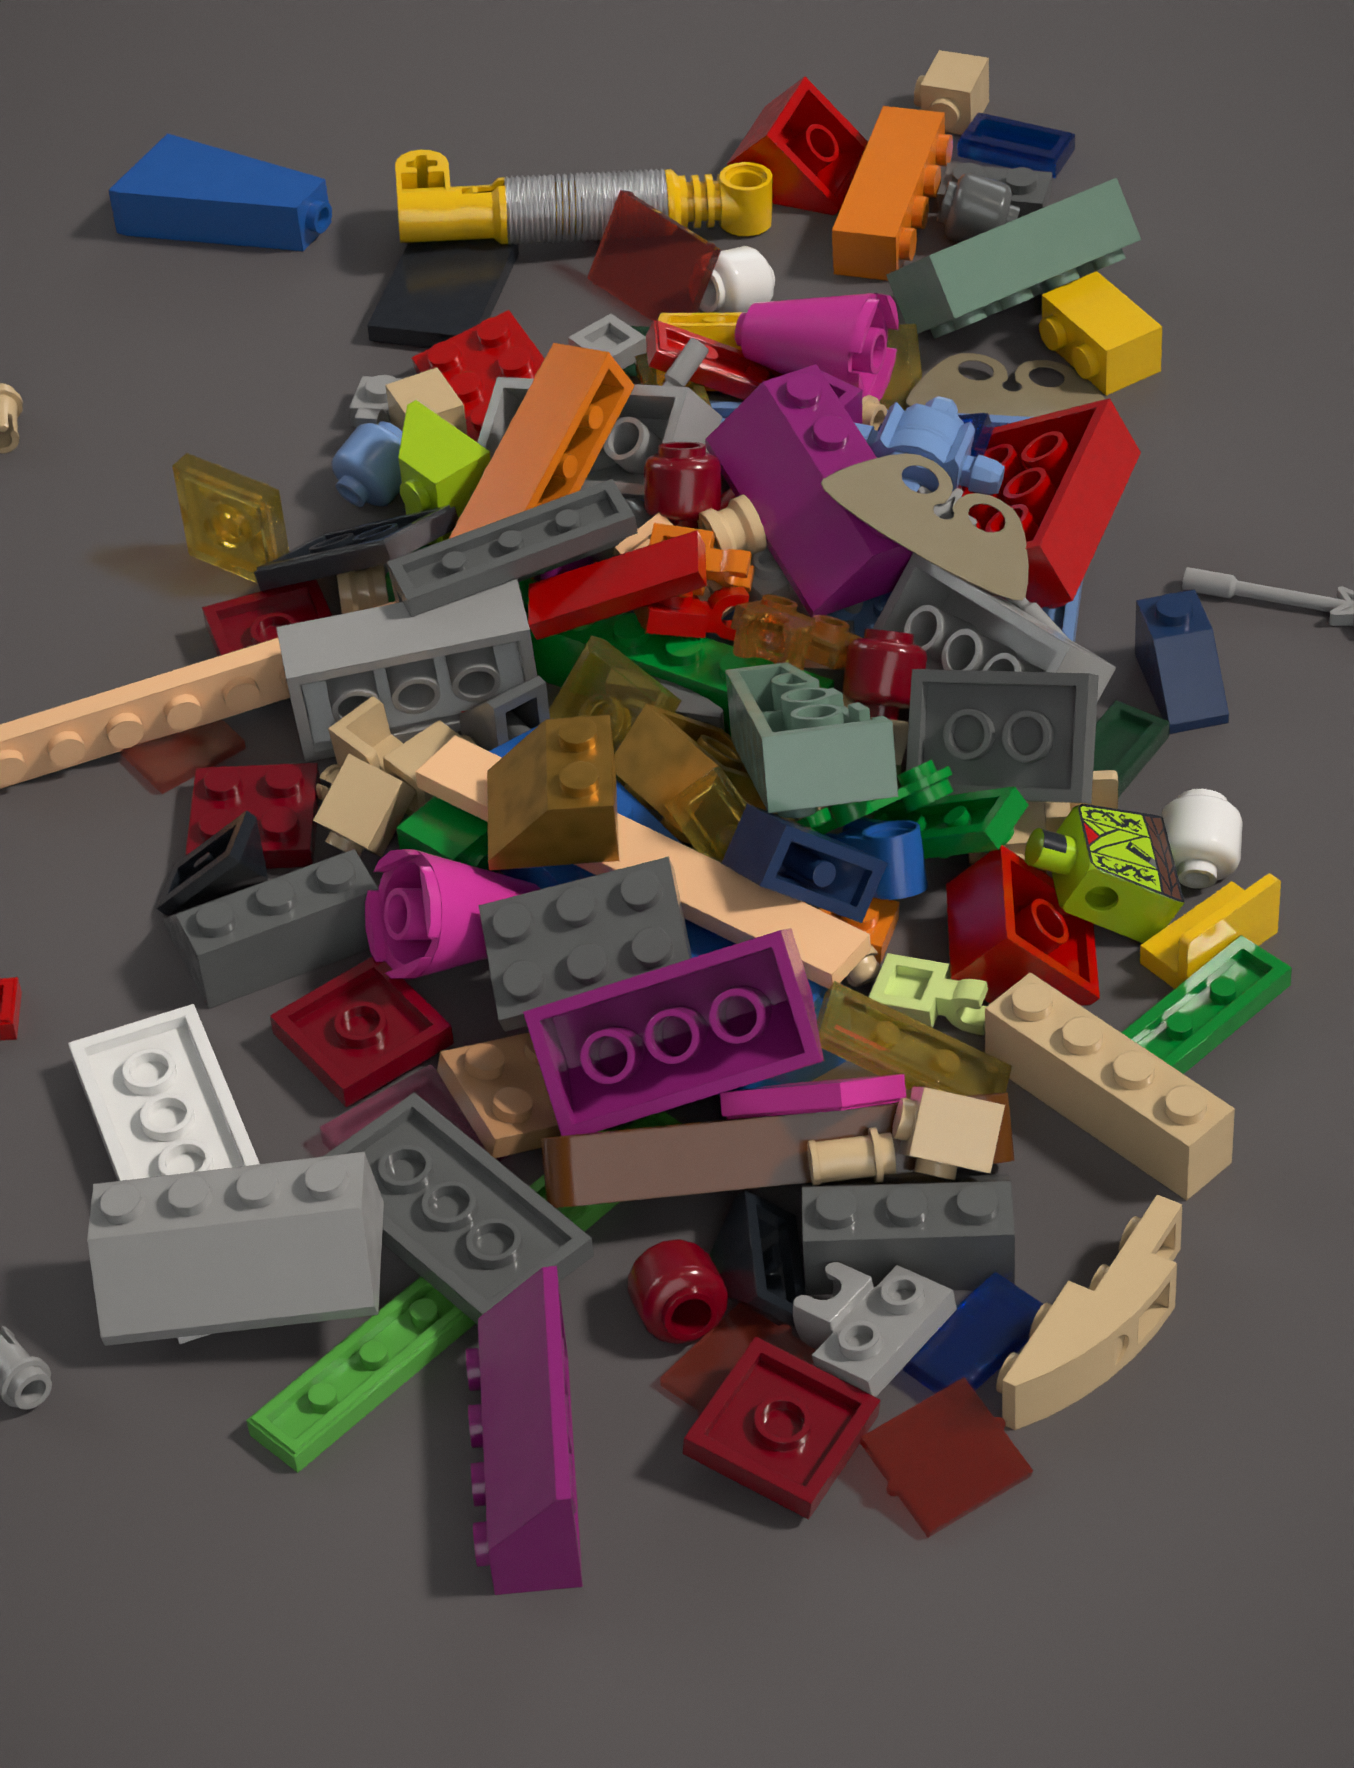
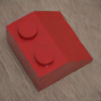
M804 76L764 107L727 165L753 162L770 169L773 175L772 204L834 215L842 207L868 141Z
M1001 845L999 850L990 851L946 884L951 979L957 981L962 979L987 981L988 991L984 1000L990 1004L1029 973L1046 982L1080 1006L1092 1005L1100 999L1094 923L1066 913L1059 906L1053 878L1038 868L1027 865L1023 858Z

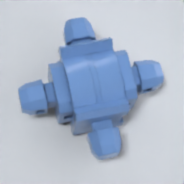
M937 396L929 400L925 405L916 403L905 411L895 402L889 407L879 431L874 430V426L855 423L877 458L905 453L921 455L934 461L946 471L952 481V491L957 488L962 490L964 486L968 487L969 492L992 495L999 492L1005 467L998 461L980 454L977 457L970 456L975 428L971 421L964 424L957 415V406L952 399ZM909 466L902 472L903 482L913 491L917 492L921 486L926 487L932 492L938 489V479L929 469L922 466Z

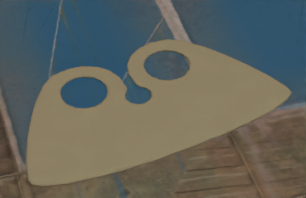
M960 353L946 358L933 367L911 390L906 399V405L912 406L916 403L925 405L929 400L940 396L952 399L957 406L958 413L1037 417L1104 400L1105 398L1091 383L1080 377L1071 367L1049 360H1033L1018 366L1015 371V381L1021 384L1022 388L1019 391H1008L1002 386L1003 382L1008 380L1007 370L1003 364L986 355ZM978 361L989 365L994 373L989 379L976 381L961 375L958 367L963 362ZM1036 368L1054 369L1063 375L1064 382L1056 387L1040 386L1030 380L1029 372Z
M905 453L871 459L839 470L822 480L821 485L823 489L838 504L881 534L918 556L995 595L1019 601L1025 598L1029 569L1028 553L1025 549L1027 546L1025 533L1020 518L1014 509L1002 500L986 494H966L959 498L952 507L954 512L953 518H939L933 509L937 504L946 503L951 496L953 489L951 478L937 463L917 454ZM909 466H922L929 469L938 479V489L928 494L911 490L902 480L903 470ZM978 504H985L996 508L1005 519L1004 528L994 533L978 529L969 519V509Z

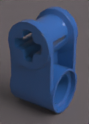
M861 817L846 824L842 832L838 834H825L888 863L873 896L874 898L885 900L903 899L921 894L927 890L928 882L921 830L917 822L910 820L884 821Z

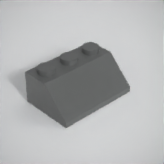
M353 849L163 918L166 931L206 1005L210 1009L369 950L365 930V901L367 890L379 889L356 850Z
M1008 1174L956 1175L955 1180L937 1176L884 1177L882 1183H875L874 1178H858L825 1182L813 1186L812 1182L802 1184V1232L806 1295L833 1294V1280L828 1279L825 1267L832 1262L842 1263L871 1276L874 1287L898 1265L946 1286L953 1291L1015 1289V1230L1012 1183Z

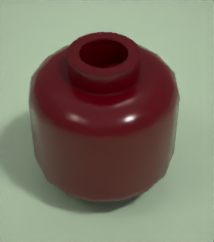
M662 443L658 446L659 453L651 455L645 461V510L653 517L660 513L673 526L699 529L697 520H699L700 512L710 508L720 511L721 508L720 460L706 452V444Z
M865 629L864 638L853 640L848 645L842 688L845 698L850 702H859L870 709V717L884 716L890 720H898L899 709H910L912 669H926L927 662L925 650L919 645L913 644L914 634Z
M681 1239L662 1241L646 1249L635 1260L628 1274V1294L646 1330L660 1341L682 1344L698 1340L708 1335L720 1323L727 1309L728 1292L722 1277L709 1254L693 1242Z

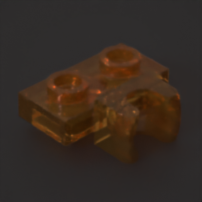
M771 594L763 595L760 601L737 604L730 627L736 630L733 645V654L741 658H763L774 662L773 664L787 662L800 670L804 669L806 659L833 670L844 668L848 645L853 640L862 637L848 632L850 625L843 620L826 615H815L812 618L797 612L798 604L796 602Z

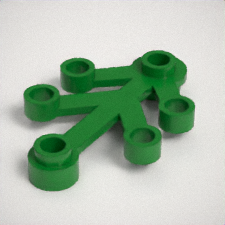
M931 759L897 775L902 786L898 788V797L832 805L829 808L834 818H832L828 807L813 815L795 822L825 834L901 799L906 812L909 813L954 792L947 778L953 775L949 766L937 771Z

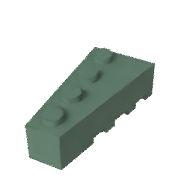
M787 662L725 670L732 743L768 813L777 812L778 816L783 818H803L815 814L817 811L816 807L898 797L893 723L890 719L878 716L870 720V709L859 702L848 704V708L845 707L843 693L834 688H819L818 679Z

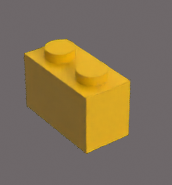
M1098 271L1042 294V320L1039 323V332L1044 344L1050 350L1056 351L1075 368L1080 377L1088 379L1106 396L1161 372L1162 326Z

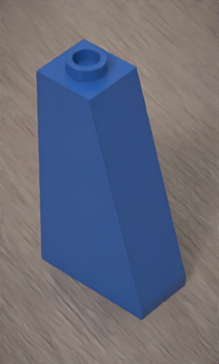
M168 133L108 190L116 232L125 236L304 251L332 223V207L328 200L326 179Z

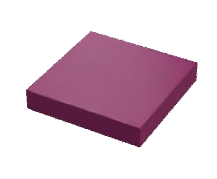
M904 1074L787 1083L720 1093L722 1116H727V1119L842 1111L899 1102L901 1098H906Z

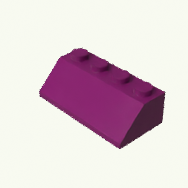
M817 364L762 382L705 439L707 451L720 460L721 473L736 497L745 495L753 504L764 528L767 548L812 620L892 592L913 552L857 518L838 504L821 485L822 480L831 474L877 457Z
M792 928L766 934L523 1012L561 1136L595 1133L824 1061L812 991Z
M548 1266L539 1269L478 1318L479 1348L466 1349L469 1390H481V1404L468 1405L472 1448L483 1447L484 1462L471 1463L472 1494L474 1507L486 1506L487 1521L473 1522L475 1559L477 1567L490 1566L495 1595L583 1587L568 1350L557 1266Z

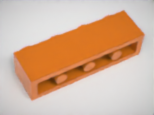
M889 106L882 107L832 229L834 274L888 281L887 274L902 268L905 261L913 260L917 243V229H925L927 224L929 197H937L941 183V166L946 167L952 157L953 137L952 135L945 134L944 112Z
M553 343L515 416L510 421L509 427L491 461L485 468L483 476L468 504L460 515L449 539L580 491L635 386L609 352Z

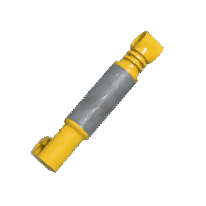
M432 150L409 151L402 154L395 163L400 243L494 238L500 244L511 245L514 243L516 245L519 243L521 245L528 242L530 244L533 242L543 244L544 241L547 244L549 242L554 243L555 241L559 243L561 240L564 243L567 240L569 242L573 240L578 242L580 239L585 242L587 239L589 241L592 239L594 241L597 239L600 241L605 239L607 241L608 238L610 240L614 238L616 240L619 238L621 240L624 238L628 240L635 237L637 239L640 237L643 239L647 237L649 239L651 236L653 238L656 236L658 238L661 236L665 238L666 236H675L680 229H688V222H692L693 228H701V221L706 222L707 228H713L715 221H719L720 227L730 234L754 236L766 232L772 223L773 175L770 169L753 162H740L726 166L720 174H717V181H713L712 174H705L703 181H699L698 175H691L690 182H686L685 175L678 176L672 169H661L660 171L650 169L649 172L646 169L644 171L640 169L638 172L636 170L633 172L630 170L626 172L624 170L622 173L620 171L617 173L615 171L612 173L608 171L601 174L599 172L596 174L586 172L585 175L581 172L580 175L576 173L575 176L570 173L568 179L564 173L562 181L559 174L555 176V179L552 174L548 176L544 174L542 177L540 175L537 177L527 175L526 178L523 175L521 178L518 176L508 178L506 176L505 178H497L491 185L456 187L450 186L449 163L447 158L439 152Z

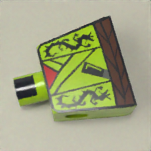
M1080 804L1073 807L1056 832L1036 828L1028 838L1025 848V861L1027 865L1052 872L1059 906L1066 913L1144 943L1166 928L1185 903L1164 820L1161 816Z

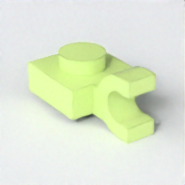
M887 953L867 999L869 1016L871 1019L932 1029L937 1016L942 1015L946 1016L952 1025L962 1031L984 1035L985 1008L987 1006H982V1003L988 991L987 981L977 979L952 980L950 964Z

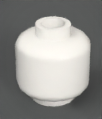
M749 246L706 255L700 261L692 280L693 297L696 304L705 313L747 312L753 303L771 301L775 286V275L771 266L759 251Z
M1192 789L1184 791L1178 798L1163 808L1160 816L1164 820L1178 879L1181 884L1190 888H1208L1213 886L1217 880L1224 879L1236 871L1241 859L1243 822L1239 810L1228 802L1226 797L1213 790Z

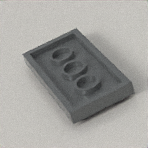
M415 1092L324 1155L333 1156L365 1152L384 1201L382 1243L477 1325L480 1316L542 1267L557 1266L560 1282L594 1256L592 1238Z

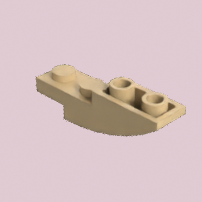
M1156 1195L1142 1218L1134 1216L1128 1222L1121 1237L1118 1255L1111 1266L1102 1264L1098 1268L1089 1289L1068 1281L1053 1304L1046 1302L1040 1307L1030 1329L1029 1341L1020 1354L1012 1352L1006 1358L998 1375L996 1390L1002 1394V1425L1017 1430L1047 1418L1079 1401L1114 1376L1155 1336L1175 1308L1177 1263L1173 1260L1181 1249L1182 1204Z

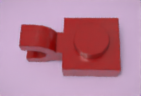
M729 586L715 591L708 598V601H700L698 596L693 595L691 591L634 609V613L645 633L705 638L707 632L716 633L719 637L727 640L741 641L743 628L739 622L723 620L722 615L731 606L748 607L750 595L744 587Z

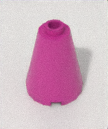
M879 293L756 302L749 307L747 313L742 312L735 328V341L738 346H741L743 356L746 359L783 375L817 364L821 371L862 389V398L871 395L880 401L890 382L897 352L896 348L887 347L888 329L898 331L899 319L896 303L892 297Z
M391 850L378 861L373 871L384 872L379 890H367L365 930L370 952L376 962L385 961L393 969L386 972V975L390 978L414 979L488 959L479 905L541 889L531 882L418 850Z

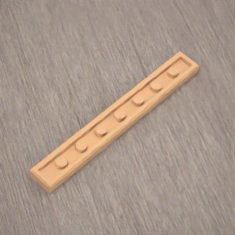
M454 735L415 772L417 787L488 822L487 770L502 757ZM618 814L620 861L574 864L595 875L669 856L674 867L685 919L736 944L779 930L792 928L807 979L832 991L871 951L869 933L800 900L761 887L721 864V862L621 814Z

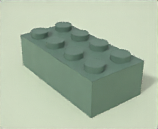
M1116 177L926 256L886 276L910 335L913 336L930 329L935 339L1074 281L1091 272L1126 259L1122 248L1140 241L1141 237Z

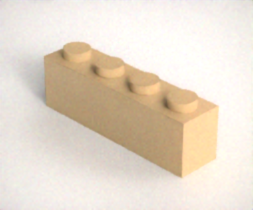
M1032 973L1027 974L985 1008V1063L1186 1201L1232 1163L1235 1108Z

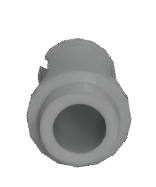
M2 1326L0 1329V1398L11 1407H19L24 1410L35 1408L44 1402L51 1392L50 1368L41 1358L30 1356L15 1339L14 1334L7 1327Z

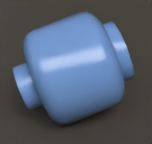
M385 421L379 422L378 425L373 423L360 424L331 461L333 473L338 479L336 489L344 499L358 507H362L366 502L376 506H387L400 492V485L402 484L398 456L403 431Z

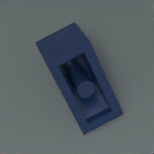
M1195 589L1136 600L1135 656L1169 734L1229 723V711L1213 628Z
M747 803L721 864L761 887L862 923L888 863L798 822L780 817L774 813H768L764 809Z

